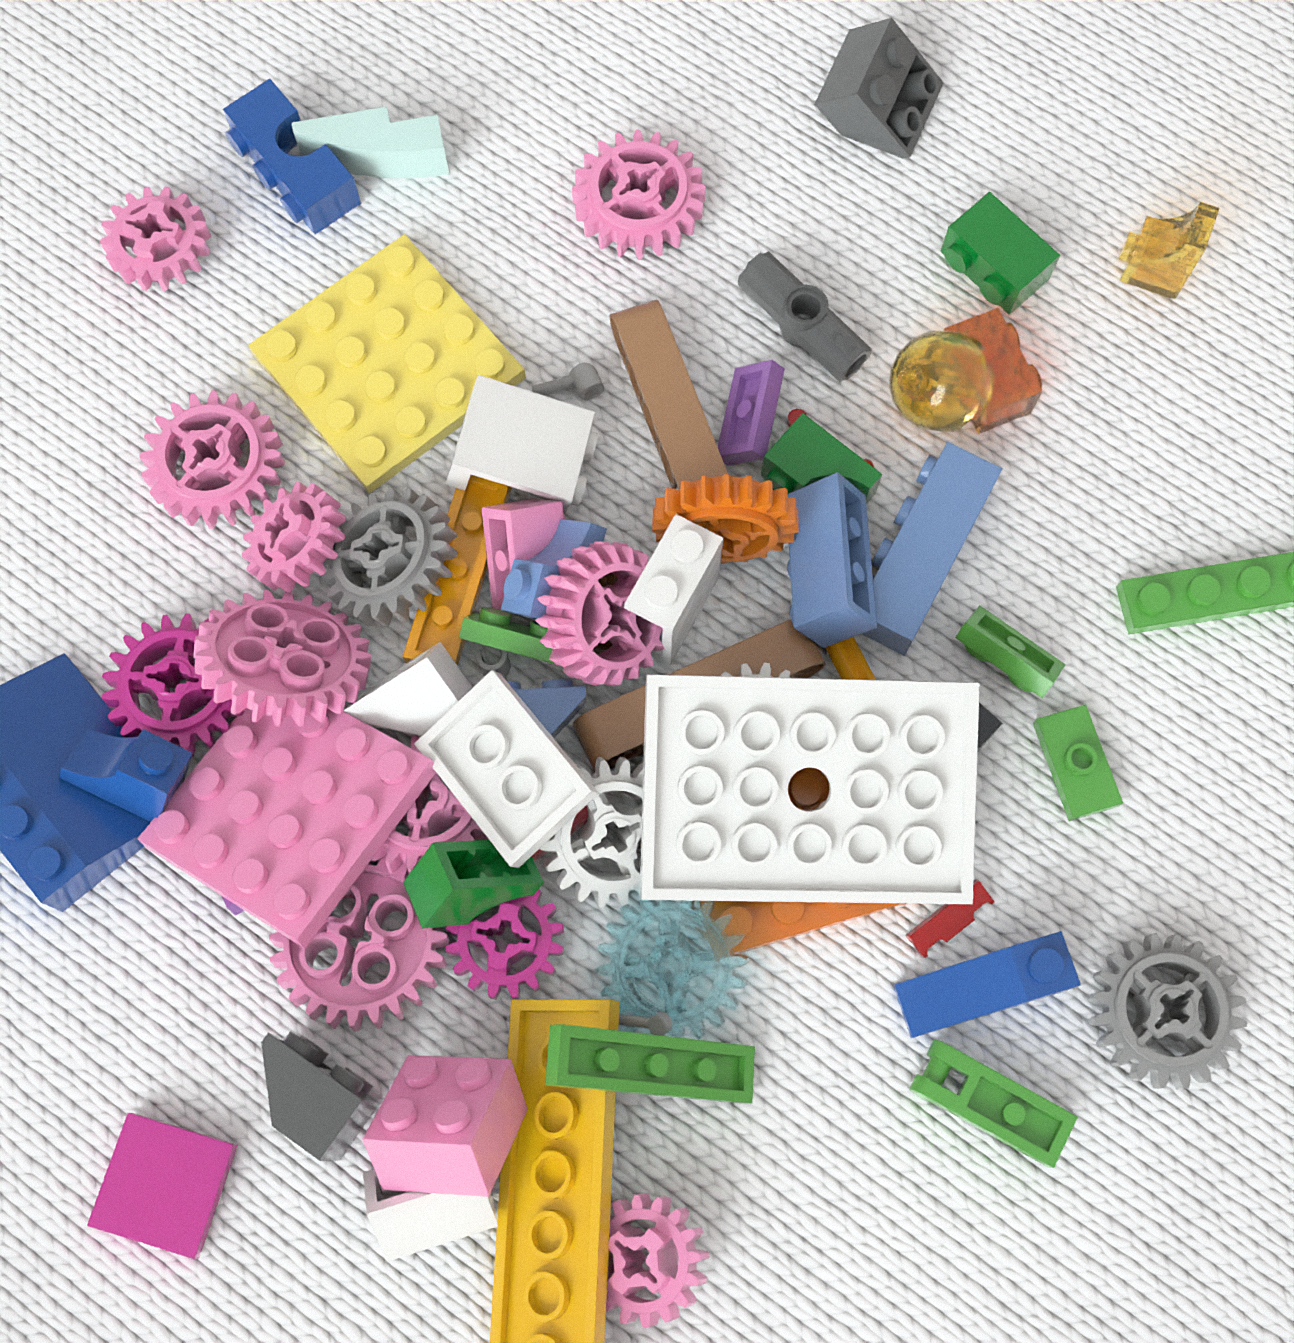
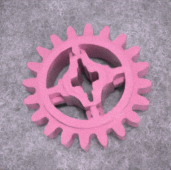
M640 130L635 131L632 142H626L623 135L618 132L615 135V147L611 148L607 143L600 140L598 142V157L589 153L584 154V169L575 170L576 186L572 187L573 203L576 204V220L584 221L586 237L599 233V248L604 249L611 242H616L618 257H622L627 248L631 246L635 248L637 259H642L645 247L651 246L654 253L659 257L663 253L664 241H667L675 248H679L681 241L680 232L687 235L694 234L695 220H700L703 216L702 202L705 201L706 185L701 184L702 168L692 167V152H686L678 156V141L676 139L668 143L667 146L662 147L659 132H656L649 142L643 141ZM613 179L616 182V186L612 189V199L604 202L601 198L602 191ZM673 187L677 197L672 205L665 210L662 206V201L665 199V190Z
M211 390L208 402L201 404L194 393L190 394L189 409L184 410L177 403H171L170 406L174 418L168 420L164 417L156 416L155 421L162 432L160 434L146 433L144 435L145 440L153 450L142 452L139 455L142 462L148 467L147 470L141 473V476L147 485L152 487L149 493L158 504L164 503V509L172 518L182 512V517L189 526H193L198 521L200 515H202L209 529H214L218 516L223 514L231 526L236 525L235 512L237 509H242L252 517V515H255V510L251 500L254 498L260 501L265 499L271 500L263 486L265 484L280 485L281 480L277 472L272 468L285 465L284 458L280 451H277L283 445L278 433L272 431L274 425L267 414L260 416V411L255 402L251 401L242 408L238 395L232 393L227 398L226 403L223 404L216 390ZM245 439H248L250 442V456L244 469L239 465L240 457L243 454L239 446L244 443ZM184 451L186 454L182 467L186 474L178 481L176 463L180 452Z
M412 735L411 749L421 753L414 744L419 737L418 735ZM436 772L400 820L409 828L408 836L393 830L371 860L374 862L386 855L385 862L388 872L393 874L405 862L410 873L432 843L489 839L451 790H448L441 782L442 779ZM430 793L432 795V801H428ZM419 810H422L421 818H419ZM449 827H452V828H450L449 830H447L446 832H444V833H442V834H439L440 832H442V831L448 829Z

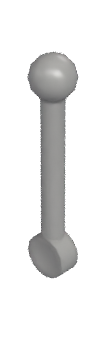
M662 1011L657 1012L651 1017L619 1014V1025L648 1028L653 1035L664 1036L672 1029L673 1025L670 1016Z

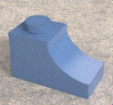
M560 519L553 538L539 554L528 560H513L511 572L507 575L504 582V598L501 610L535 620L545 615L546 606L537 599L543 595L550 594L551 587L544 578L552 574L560 575L557 560L572 558V549L580 546L589 547L590 543L596 541L604 542L607 528L589 522Z

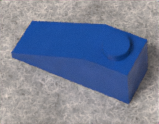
M1062 931L964 961L893 986L910 1038L912 1039L1078 987L1081 983Z

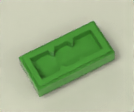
M1086 704L1037 718L1033 722L1068 821L1110 810L1123 804Z

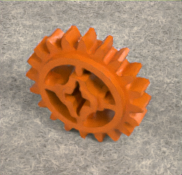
M729 474L717 477L704 475L701 476L700 480L693 482L683 480L679 490L666 488L665 497H657L655 499V508H653L652 532L656 533V542H660L673 517L677 514L724 538L721 563L748 562V560L757 557L766 558L768 557L767 553L771 550L783 551V543H793L794 533L799 531L796 498H788V490L786 488L772 490V481L768 480L761 483L752 480V476L749 475L744 478L730 476Z

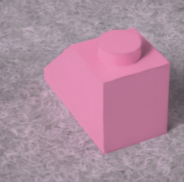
M530 498L482 507L492 608L501 610L504 598V582L507 575L511 572L513 560H528L539 554L553 538L560 519H566L563 514L562 501Z

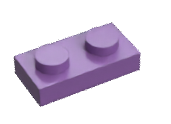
M774 360L735 368L717 446L723 462L728 466L762 460L767 453L785 370Z

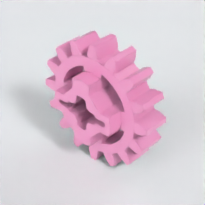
M148 186L144 187L143 198L138 200L131 193L126 194L125 197L128 205L124 209L116 205L111 206L110 209L116 219L115 221L102 222L101 226L107 236L100 239V244L107 254L105 257L113 271L119 272L125 283L129 285L137 279L142 290L148 291L152 282L158 281L162 290L165 291L168 290L169 279L176 278L181 284L187 283L184 272L188 268L192 271L200 272L202 268L197 260V256H209L210 250L205 240L211 238V233L198 205L192 206L187 194L182 193L175 199L170 187L165 186L160 196H154ZM178 219L186 225V230H182L179 223H176L175 220ZM126 246L131 247L134 254H137L136 259L127 253Z
M296 482L291 493L283 487L278 489V500L272 503L265 499L262 502L265 512L262 516L252 515L250 521L255 524L253 531L243 536V540L251 544L250 547L241 553L242 558L250 562L246 568L247 572L274 591L280 587L287 593L292 592L296 582L304 588L308 587L310 574L316 572L323 576L326 571L322 563L326 558H337L338 553L332 549L334 543L345 539V534L337 529L346 521V516L338 511L341 504L314 483L306 487L301 482Z
M645 1193L633 1195L632 1204L627 1199L612 1202L614 1215L610 1214L606 1312L620 1306V1323L626 1325L635 1322L638 1316H640L643 1328L657 1325L659 1317L666 1323L679 1318L678 1305L687 1308L697 1302L694 1293L689 1289L690 1286H699L707 1282L708 1277L696 1270L697 1262L710 1258L708 1251L695 1248L694 1241L699 1239L704 1233L702 1227L687 1229L684 1224L689 1217L690 1211L687 1208H680L670 1213L671 1198L668 1196L656 1197L653 1203H651L649 1194ZM638 1219H647L657 1223L654 1228H649L645 1233L639 1227L633 1228L630 1223ZM647 1248L649 1251L647 1258L641 1249ZM646 1262L651 1269L644 1270L642 1267L643 1263ZM646 1286L653 1294L659 1292L662 1297L656 1300H648L637 1297L635 1294Z

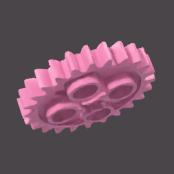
M264 590L262 600H256L250 594L243 593L242 605L227 599L224 601L223 612L212 609L209 611V622H200L199 635L195 637L194 672L195 674L202 675V689H214L213 701L215 703L232 700L231 713L234 715L248 708L252 710V722H258L264 714L272 715L275 726L282 724L284 716H292L298 726H303L305 715L311 714L318 721L324 722L327 708L337 714H342L345 701L350 703L357 701L359 690H365L371 662V654L367 653L369 640L360 638L362 628L360 624L347 625L349 616L344 612L332 615V603L329 601L317 607L312 605L313 597L310 594H307L301 601H296L293 599L292 592L287 593L286 591L282 599H275L269 590Z
M386 855L379 859L376 866H373L370 861L342 898H353L356 900L353 910L343 917H333L330 914L305 948L279 932L269 935V940L274 946L284 949L269 957L270 962L275 968L286 969L276 978L278 984L283 989L295 986L288 998L296 1007L309 1001L305 1013L312 1020H316L327 1010L326 1023L333 1029L337 1028L344 1015L347 1016L349 1026L353 1031H359L363 1016H369L377 1029L382 1028L383 1012L389 1009L399 1020L403 1019L401 1002L407 999L420 1007L423 1003L416 989L419 985L436 988L437 983L428 971L430 967L445 968L447 964L444 957L435 952V949L443 948L450 944L448 935L441 931H435L441 927L422 929L403 883L409 875L407 864L405 862L402 863L399 869L392 874L387 869ZM378 895L379 899L372 906L368 916L367 906L371 896ZM395 911L408 913L407 920L400 929L395 931L382 929L383 921L390 913ZM366 930L371 939L369 942L360 941L355 950L350 940L352 938L360 939ZM329 948L338 951L334 964L324 970L313 969L314 959L322 950ZM378 962L390 964V972L382 982L377 984L365 982V974L373 964ZM352 965L351 981L347 986H342L341 981L347 976Z

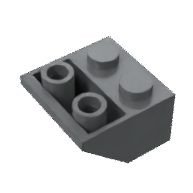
M888 18L848 31L814 105L841 136L905 159L911 157L944 82L893 18Z
M291 1031L286 1038L268 1032L262 1040L261 1046L272 1127L317 1160L340 1161L380 1104L368 1095L373 1085L347 1067L344 1069L337 1064L333 1069L328 1067L323 1062L329 1054L302 1035L299 1037Z

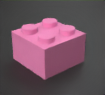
M407 1056L363 1137V1142L383 1190L490 1196L528 1110L511 1059Z

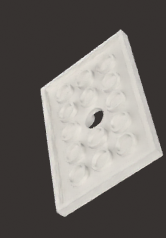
M646 674L640 874L641 899L973 904L980 683ZM811 767L819 769L825 774L830 789L827 800L822 802L817 809L806 811L798 809L792 804L788 795V784L797 771Z

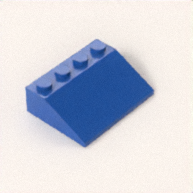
M65 653L0 685V851L40 903L61 912L68 909L141 850L144 845L137 838L150 824L149 821L59 778L61 766L88 727L107 735L123 737L120 732L124 726H115L110 721L107 715L112 709L102 700V697Z

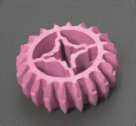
M596 541L590 543L589 547L580 546L572 549V558L557 560L560 575L552 574L544 578L551 587L549 595L537 598L546 606V614L535 621L540 626L547 627L548 631L539 642L544 644L545 647L553 649L549 660L553 661L555 665L563 666V672L567 676L581 679L584 683L598 686L599 684L614 686L616 684L621 685L623 679L639 678V667L654 666L651 651L665 649L659 639L663 628L624 608L627 598L648 563L649 555L644 554L640 550H633L632 547L625 543L613 542L610 544L609 542ZM608 573H613L618 578L613 585H606L605 587H602L598 582L600 578ZM610 640L613 644L609 649L600 654L593 652V648L598 643L605 644Z

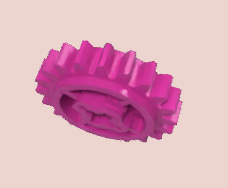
M190 614L184 615L180 626L177 628L168 615H163L161 630L157 632L148 623H141L144 638L141 641H137L135 638L125 635L123 640L130 650L128 654L111 652L109 655L120 669L102 674V678L106 683L115 688L101 695L102 700L109 707H115L107 715L115 726L124 725L120 732L124 738L139 736L144 729L175 745L180 744L182 748L193 753L192 757L195 754V742L198 740H202L211 749L215 744L212 734L215 731H220L222 734L227 732L231 728L226 720L229 717L236 718V716L243 715L244 710L234 715L231 713V699L215 703L213 701L214 689H202V675L195 674L194 645L195 637L199 635V628H196V624ZM164 657L160 662L154 664L156 661ZM185 679L187 683L183 684L181 680ZM176 688L175 692H170L169 689ZM139 693L149 694L153 700L158 701V706L162 710L160 720L151 718L142 712L139 703ZM205 706L200 712L188 718L197 708Z

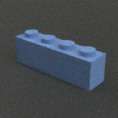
M948 441L939 458L929 454L916 479V482L924 485L917 499L910 496L906 497L894 520L895 524L901 526L900 531L894 542L884 538L871 563L872 566L879 569L873 579L877 628L862 633V635L904 656L906 655L1003 468Z

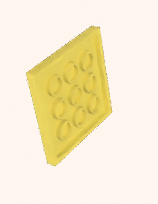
M405 234L248 345L252 355L369 494L462 426L478 375L512 386H516L526 378L525 369Z

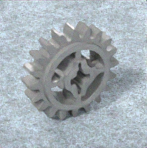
M390 487L385 494L384 501H382L372 492L369 494L368 506L362 509L355 503L351 505L354 516L339 526L342 529L341 532L345 534V539L334 543V550L338 553L337 558H326L323 562L331 570L321 576V581L331 587L326 594L327 597L338 604L337 608L350 618H356L366 626H370L376 620L382 626L388 627L393 614L405 623L409 619V607L414 605L424 612L427 610L424 597L428 593L435 596L442 594L436 582L439 577H452L453 573L443 565V562L457 557L458 552L448 544L457 537V534L447 525L450 521L449 516L425 494L419 496L411 488H407L401 496L393 487ZM406 527H415L416 541L410 542V538L405 535ZM363 572L367 573V576L372 579L370 588L363 587L361 579Z
M1157 933L1144 937V950L1135 939L1124 943L1123 950L1126 958L1116 952L1105 957L1113 973L1099 971L1093 975L1094 980L1105 988V992H1097L1087 996L1089 1002L1102 1007V1013L1089 1018L1088 1024L1104 1026L1107 1030V1033L1097 1040V1047L1115 1045L1117 1051L1113 1055L1110 1064L1116 1067L1131 1061L1132 1066L1129 1079L1140 1081L1150 1072V1081L1154 1089L1165 1088L1169 1077H1171V1081L1177 1090L1189 1088L1190 1074L1198 1083L1211 1081L1208 1065L1217 1070L1227 1069L1230 1066L1221 1049L1225 1051L1241 1050L1242 1044L1230 1035V1030L1247 1027L1248 1023L1240 1017L1233 1016L1231 1012L1232 1008L1246 1003L1245 997L1230 996L1227 993V988L1232 986L1238 979L1236 974L1219 977L1216 971L1220 967L1223 958L1218 955L1202 961L1203 943L1200 941L1190 944L1183 951L1180 934L1169 936L1164 943V947ZM1149 967H1164L1182 974L1183 977L1178 983L1172 985L1163 984L1157 979L1152 981L1143 970ZM1129 990L1133 993L1131 999L1134 1001L1136 1017L1132 1026L1129 1023L1126 1009ZM1177 997L1171 1004L1173 1007L1168 1012L1172 1020L1156 1024L1162 1018L1160 1015L1165 1009L1161 1002ZM1200 998L1203 1000L1206 1013L1204 1031L1201 1029L1203 1024L1199 1020L1198 1013ZM1166 1037L1175 1042L1181 1041L1190 1051L1182 1056L1172 1057L1157 1053L1150 1049L1149 1046L1155 1039Z

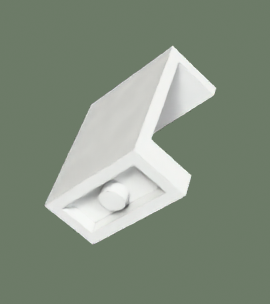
M478 375L468 403L445 485L465 491L472 474L555 501H562L563 514L565 516L571 504L579 506L584 494L587 477L579 475L582 461L590 462L596 447L598 433L590 431L595 412Z
M677 514L673 517L624 604L625 609L663 628L659 639L665 649L651 651V656L671 666L718 581L724 539Z

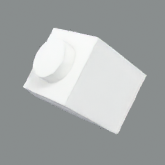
M439 642L360 692L357 701L350 703L344 709V712L367 724L423 736L473 687L442 643Z

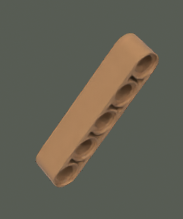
M656 299L610 314V324L616 345L671 487L679 490L683 480L693 482L700 480L701 476L704 475L717 477L728 474L660 302Z
M790 619L668 675L721 676L726 671L732 676L739 677L741 664L747 663L752 674H759L765 662L770 663V676L778 678L787 669L791 672L789 678H810L822 670L826 663L815 642L798 632ZM646 685L584 713L573 722L572 726L594 772L596 771L595 763L597 757H602L606 760L609 768L612 769L615 768L619 757H625L630 761L644 754Z

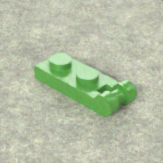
M934 1039L926 1054L930 1060L923 1074H916L909 1090L920 1098L941 1107L1042 1165L1054 1168L1078 1116L950 1045ZM950 1069L965 1076L957 1094L942 1086Z

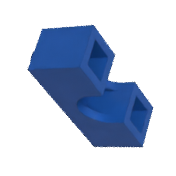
M270 78L223 108L230 129L225 132L229 142L241 157L248 154L255 162L252 167L268 190L276 187L281 193L280 201L295 223L303 220L316 235L361 204L354 177L326 144L308 155L292 156L288 154L292 148L298 145L293 132L292 122L301 120L297 109Z

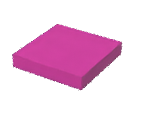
M128 1112L87 1226L191 1259H198L238 1145Z

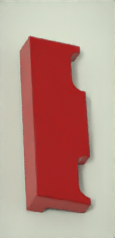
M974 880L973 904H944L905 936L914 945L922 958H926L928 956L927 951L939 940L947 943L975 920L973 914L985 903L992 905L994 900L981 882Z

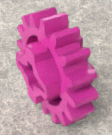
M540 889L534 896L521 897L499 904V912L485 922L476 921L481 915L479 914L468 925L446 926V930L449 933L457 936V942L445 946L446 953L451 956H461L462 959L456 963L452 970L457 976L465 975L468 972L472 973L467 986L472 991H477L486 983L488 984V997L490 999L496 1000L501 992V988H508L511 997L519 999L520 985L527 983L531 989L537 992L540 990V985L536 976L540 972L554 976L556 970L548 959L550 955H563L564 948L558 943L552 942V937L564 933V926L562 923H549L548 919L556 913L557 909L553 902L542 907L538 905L542 896ZM523 908L532 913L538 920L542 935L526 931L521 923ZM505 927H511L514 936L522 940L523 943L508 944L506 951L500 952L495 941L487 936L503 935ZM469 943L483 947L488 953L487 972L475 963L471 955ZM526 956L535 958L526 969L510 975L512 965Z

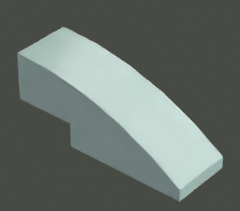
M385 106L292 122L293 132L302 156L308 155L326 144L350 173L382 178H424L449 175L438 114L391 122L388 108Z

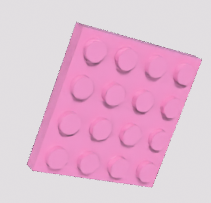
M246 708L243 715L236 716L229 725L231 729L223 732L176 790L165 811L158 817H154L137 839L153 853L305 948L436 774L432 767L434 762L432 759L344 711L342 714H337L327 708L324 722H320L311 714L305 715L303 726H298L292 716H284L282 724L275 726L272 715L264 714L258 722H252V710Z

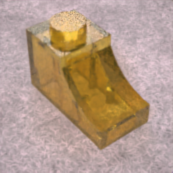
M1200 202L1192 211L1179 217L1156 219L1146 216L1138 233L1129 231L1122 245L1118 260L1126 263L1119 281L1175 300L1206 250L1220 208Z

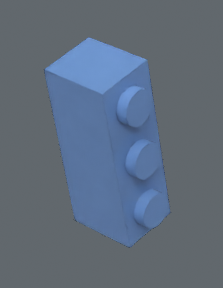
M837 472L788 494V498H796L799 527L798 533H794V542L789 543L790 560L787 563L792 590L790 618L798 632L823 648L877 628L866 495Z

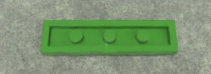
M1294 552L1121 580L1116 586L1128 635L1294 607Z
M564 1024L550 1025L545 1085L730 1103H753L755 1046Z

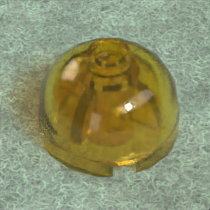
M935 330L916 336L907 343L897 354L890 369L889 378L892 401L904 419L921 429L955 432L961 430L962 428L960 427L965 426L969 421H976L984 413L992 397L994 372L992 365L986 364L985 356L981 352L985 348L979 340L965 332Z

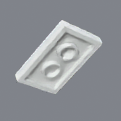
M493 670L414 743L422 755L433 760V769L510 867L519 868L599 794L504 677Z

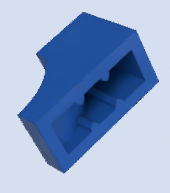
M88 727L61 766L59 778L151 822L154 817H158L165 811L174 793L185 781L193 753L144 729L139 736L123 738L107 735Z

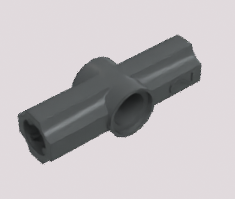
M769 251L766 253L760 252L748 262L744 271L738 276V285L780 325L781 335L786 342L793 346L804 348L839 382L851 378L870 357L872 348L828 308V299L824 292L816 286L804 285ZM807 313L813 319L802 320L796 317L795 314Z

